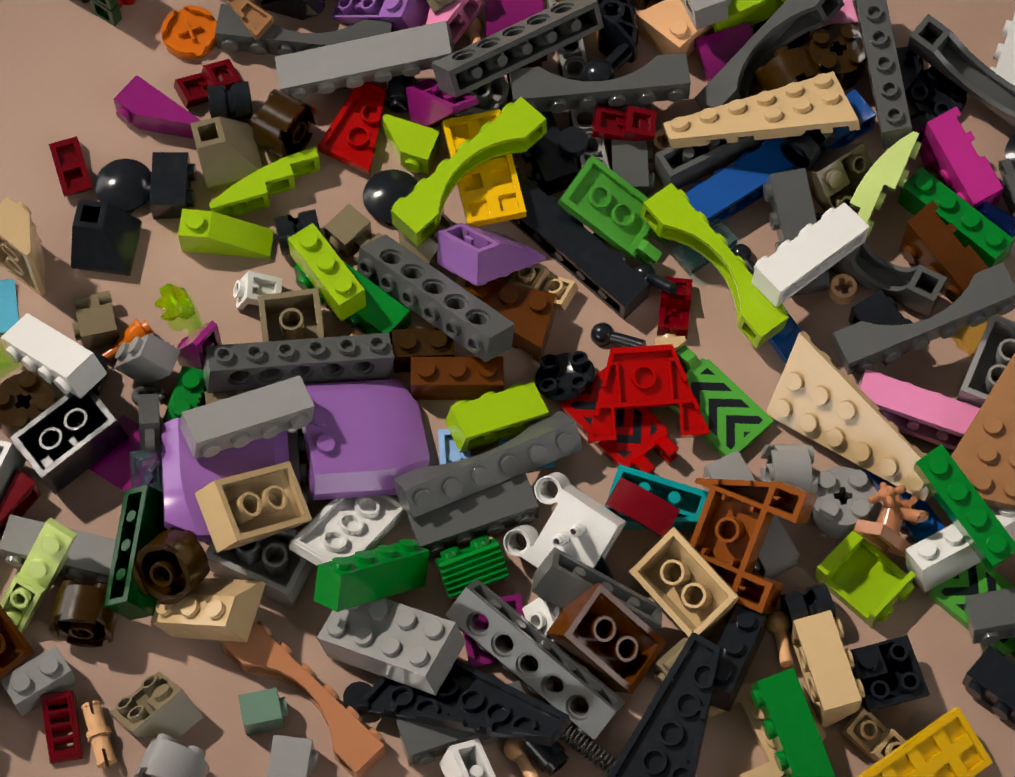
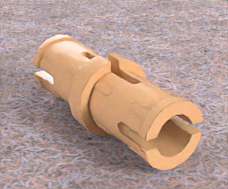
M95 700L92 701L95 714H92L89 702L81 706V711L83 712L88 729L86 733L87 741L92 743L96 766L101 769L106 768L104 754L107 756L109 767L117 763V758L115 757L110 740L112 731L110 726H106L102 703Z

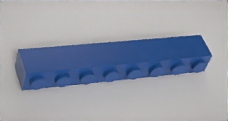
M855 89L845 95L859 120L860 130L849 131V126L834 127L835 138L826 150L822 152L846 146L873 129L876 113ZM785 137L766 139L755 151L745 152L729 167L723 166L719 168L711 178L704 182L698 181L690 187L689 191L686 192L690 204L697 212L700 211L706 216L711 228H714L764 197L763 184H766L770 174L799 169L791 164L780 151V143Z

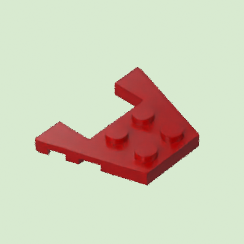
M673 344L610 349L588 436V444L616 442L614 413L616 409L677 405L681 437L708 436L710 434L709 427L705 423L700 406L692 393Z

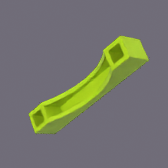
M522 97L514 103H508L495 120L486 122L479 130V134L471 141H464L455 155L450 159H444L440 162L436 171L431 176L421 179L407 197H401L394 203L391 210L392 224L417 247L420 246L440 228L441 214L446 200L458 182L474 168L493 158L510 153L526 152L547 133L546 118Z
M670 183L643 203L640 215L659 237L674 240L692 248L717 268L733 296L737 327L756 349L785 328L789 316L784 305L780 304L778 307H775L751 283L753 275L748 271L746 262L740 256L734 255L728 248L726 239L721 234H716L709 226L706 216L700 211L697 212L692 207L688 196L683 190L677 189Z

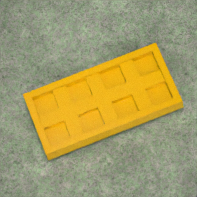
M496 109L442 120L450 158L457 153L458 148L464 141H471L479 134V130L486 122L495 120L500 115L501 110ZM512 153L480 164L467 173L457 184L467 225L480 227L526 217V208Z
M954 707L857 777H974L992 764L993 761L961 709Z

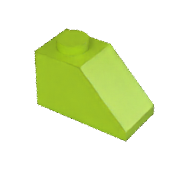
M384 114V134L400 165L414 173L422 172L429 174L441 146L440 131Z

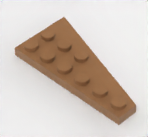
M1015 353L951 455L987 505L1007 509H1015Z

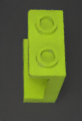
M853 530L817 566L814 579L820 584L825 583L830 593L872 628L878 620L883 623L890 617L895 610L892 606L899 598L905 601L915 589L913 582L916 574L912 570L906 574L876 547Z

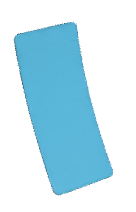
M14 279L0 280V333H6L19 321Z

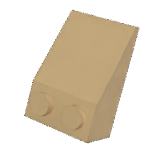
M290 461L214 480L195 492L217 553L255 542L312 521Z

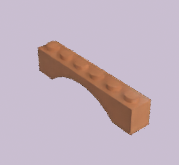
M262 621L253 622L247 642L221 641L224 653L246 674L263 675L278 679L296 688L309 698L320 711L329 727L335 760L353 777H363L386 755L383 744L385 740L382 735L373 727L368 730L360 722L362 718L351 706L345 708L337 701L340 697L328 684L323 687L316 681V673L306 663L300 665L292 658L295 654L284 642L281 641L278 644L270 637L272 635L271 630Z

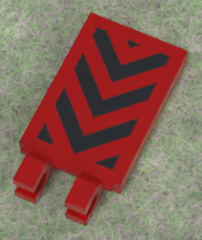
M606 367L595 375L593 384L584 394L577 398L563 401L560 404V410L573 419L577 427L587 437L589 436ZM647 408L614 410L616 442L594 443L617 467L621 464L655 475L653 472L655 471V466L645 457L649 451L653 449L668 465L678 457L676 453L678 447L667 437L669 436L668 429Z

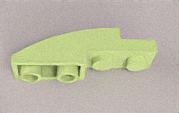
M913 131L900 139L872 165L858 185L849 203V206L859 210L858 215L870 226L866 238L869 237L875 221L870 220L874 209L880 211L887 194L882 192L883 188L895 192L897 186L903 187L910 171L905 169L909 158L916 159L922 143L917 141L919 137L917 132Z
M51 517L45 522L20 572L14 576L0 603L21 634L52 587L78 535Z

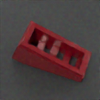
M20 470L16 472L0 503V540L2 539L10 514L22 517L41 496L36 482Z
M63 691L42 695V712L50 764L83 759L77 701L74 692ZM68 706V708H63V709H57V710H52V709H51V708H57V707ZM70 717V721L53 724V719ZM72 731L71 735L54 737V733ZM69 743L74 745V748L56 751L57 745Z

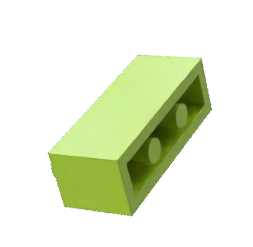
M314 223L288 238L291 257L314 287L318 288L321 296L341 322L367 306L365 289Z
M533 381L524 385L516 383L507 390L497 393L490 391L475 400L458 401L451 406L445 423L461 453L499 441L500 438L506 439L519 435L534 421L547 417L549 411Z

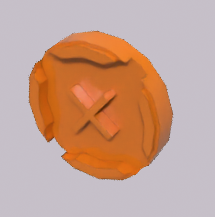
M190 5L183 7L184 9L179 11L174 10L169 13L163 21L161 35L163 45L170 54L179 59L193 60L209 54L217 45L215 37L217 22L211 12L202 7Z

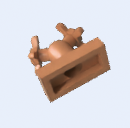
M881 482L878 494L871 495L868 498L870 504L883 501L877 522L857 519L854 532L884 554L906 557L905 549L912 546V544L899 534L903 520L910 521L912 525H917L928 519L929 512L915 509L914 505L919 501L918 496H912L909 500L902 499L900 494L906 492L904 485L894 488L887 486L885 482Z

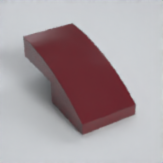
M230 59L203 65L201 73L175 79L173 87L187 109L208 101L207 86L224 84L227 89H230L232 83L242 82Z
M596 105L593 111L591 137L622 141L653 140L655 138L657 111L629 105L625 111Z
M75 136L49 144L64 197L93 189L78 137Z
M663 277L676 283L678 290L673 295L661 290L657 336L675 334L677 336H685V339H687L693 279Z
M624 478L619 479L605 506L631 522L639 523L661 538L668 533L680 512V509Z

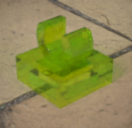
M166 283L159 289L162 297L155 302V305L162 309L167 307V312L161 316L162 320L171 322L176 317L188 320L196 314L185 288Z

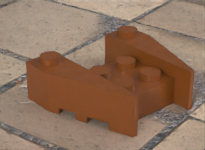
M696 478L695 483L710 488L690 544L738 594L739 598L736 603L761 614H773L784 583L753 571L773 515L794 523L807 524L818 494L790 483L778 481Z

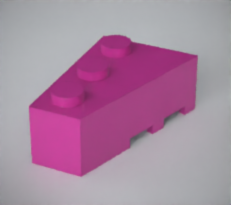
M956 106L927 122L919 154L923 163L926 166L930 165L936 173V178L976 210L982 212L999 203L1003 186L985 156L981 158L978 156L971 141L975 140V137L971 131L965 133L957 119L961 113Z

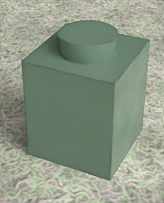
M277 687L238 695L246 735L285 728L283 717L289 716L285 697L279 698Z

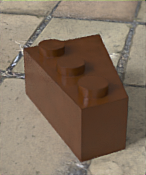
M932 200L907 221L899 250L909 263H914L916 266L920 264L947 277L943 290L947 298L951 302H955L969 286L973 276L980 271L988 269V266L970 245L964 247L953 234L957 229L952 223L946 226L935 212L939 207Z
M466 280L464 289L515 323L512 347L515 349L520 348L532 355L533 359L540 363L556 313V294L497 280L488 281L487 284L480 286L473 285Z

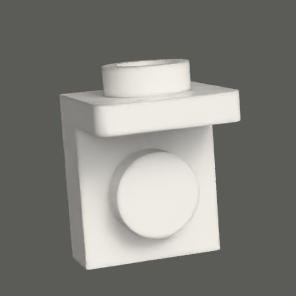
M248 271L241 280L236 281L233 296L237 298L236 309L243 310L247 304L259 306V295L281 293L282 278Z

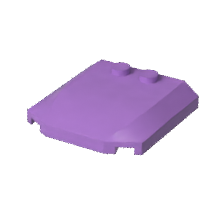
M399 379L305 384L315 405L312 422L302 428L309 461L307 474L312 500L397 495L392 478L417 468L428 466L430 455L419 404Z
M181 418L161 424L164 528L171 530V527L180 531L189 530L196 534L198 541H212L195 492L214 480L289 461L287 430L269 439L260 438L251 441L241 448L232 447L220 451L213 457L194 459L180 429Z

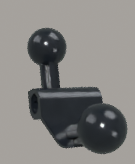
M598 0L601 2L599 8L604 28L598 30V49L607 58L605 60L588 62L581 70L580 81L616 79L617 72L626 62L632 63L637 59L639 28L636 25L635 7L631 4L630 0Z

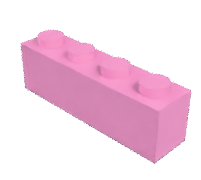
M865 369L857 385L880 408L878 411L889 422L892 421L900 429L899 432L937 445L942 444L944 447L955 450L980 408L970 403L961 402L946 397L939 392H932L914 386L910 382H903Z

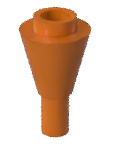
M136 318L117 339V343L102 352L101 355L111 362L115 359L116 352L123 342L128 344L136 336L141 338L150 333L155 335L146 320L139 322Z

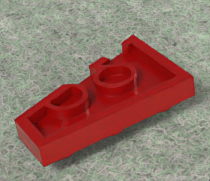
M365 82L361 87L354 88L318 144V151L370 176L385 105L386 90L371 82Z

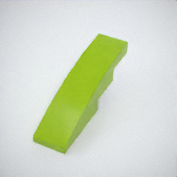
M316 146L279 159L233 184L209 203L210 211L235 217L270 207L269 196L296 189L294 178L321 171Z

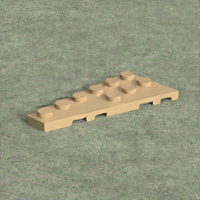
M834 71L819 74L800 82H792L770 91H762L757 95L744 99H736L714 108H706L701 112L676 117L671 121L663 123L665 134L672 149L708 145L711 140L726 139L727 143L738 142V137L754 136V140L802 136L806 130L821 129L822 134L833 133L834 127L849 126V131L860 130L859 120Z
M805 331L799 332L766 413L773 419L895 486L904 485L906 492L913 496H918L920 500L924 502L929 500L931 496L929 489L913 469L915 462L925 455L916 445H911L899 433L900 429L892 421L889 422L878 411L880 408L847 374H842L830 361L831 358L810 341L812 338Z

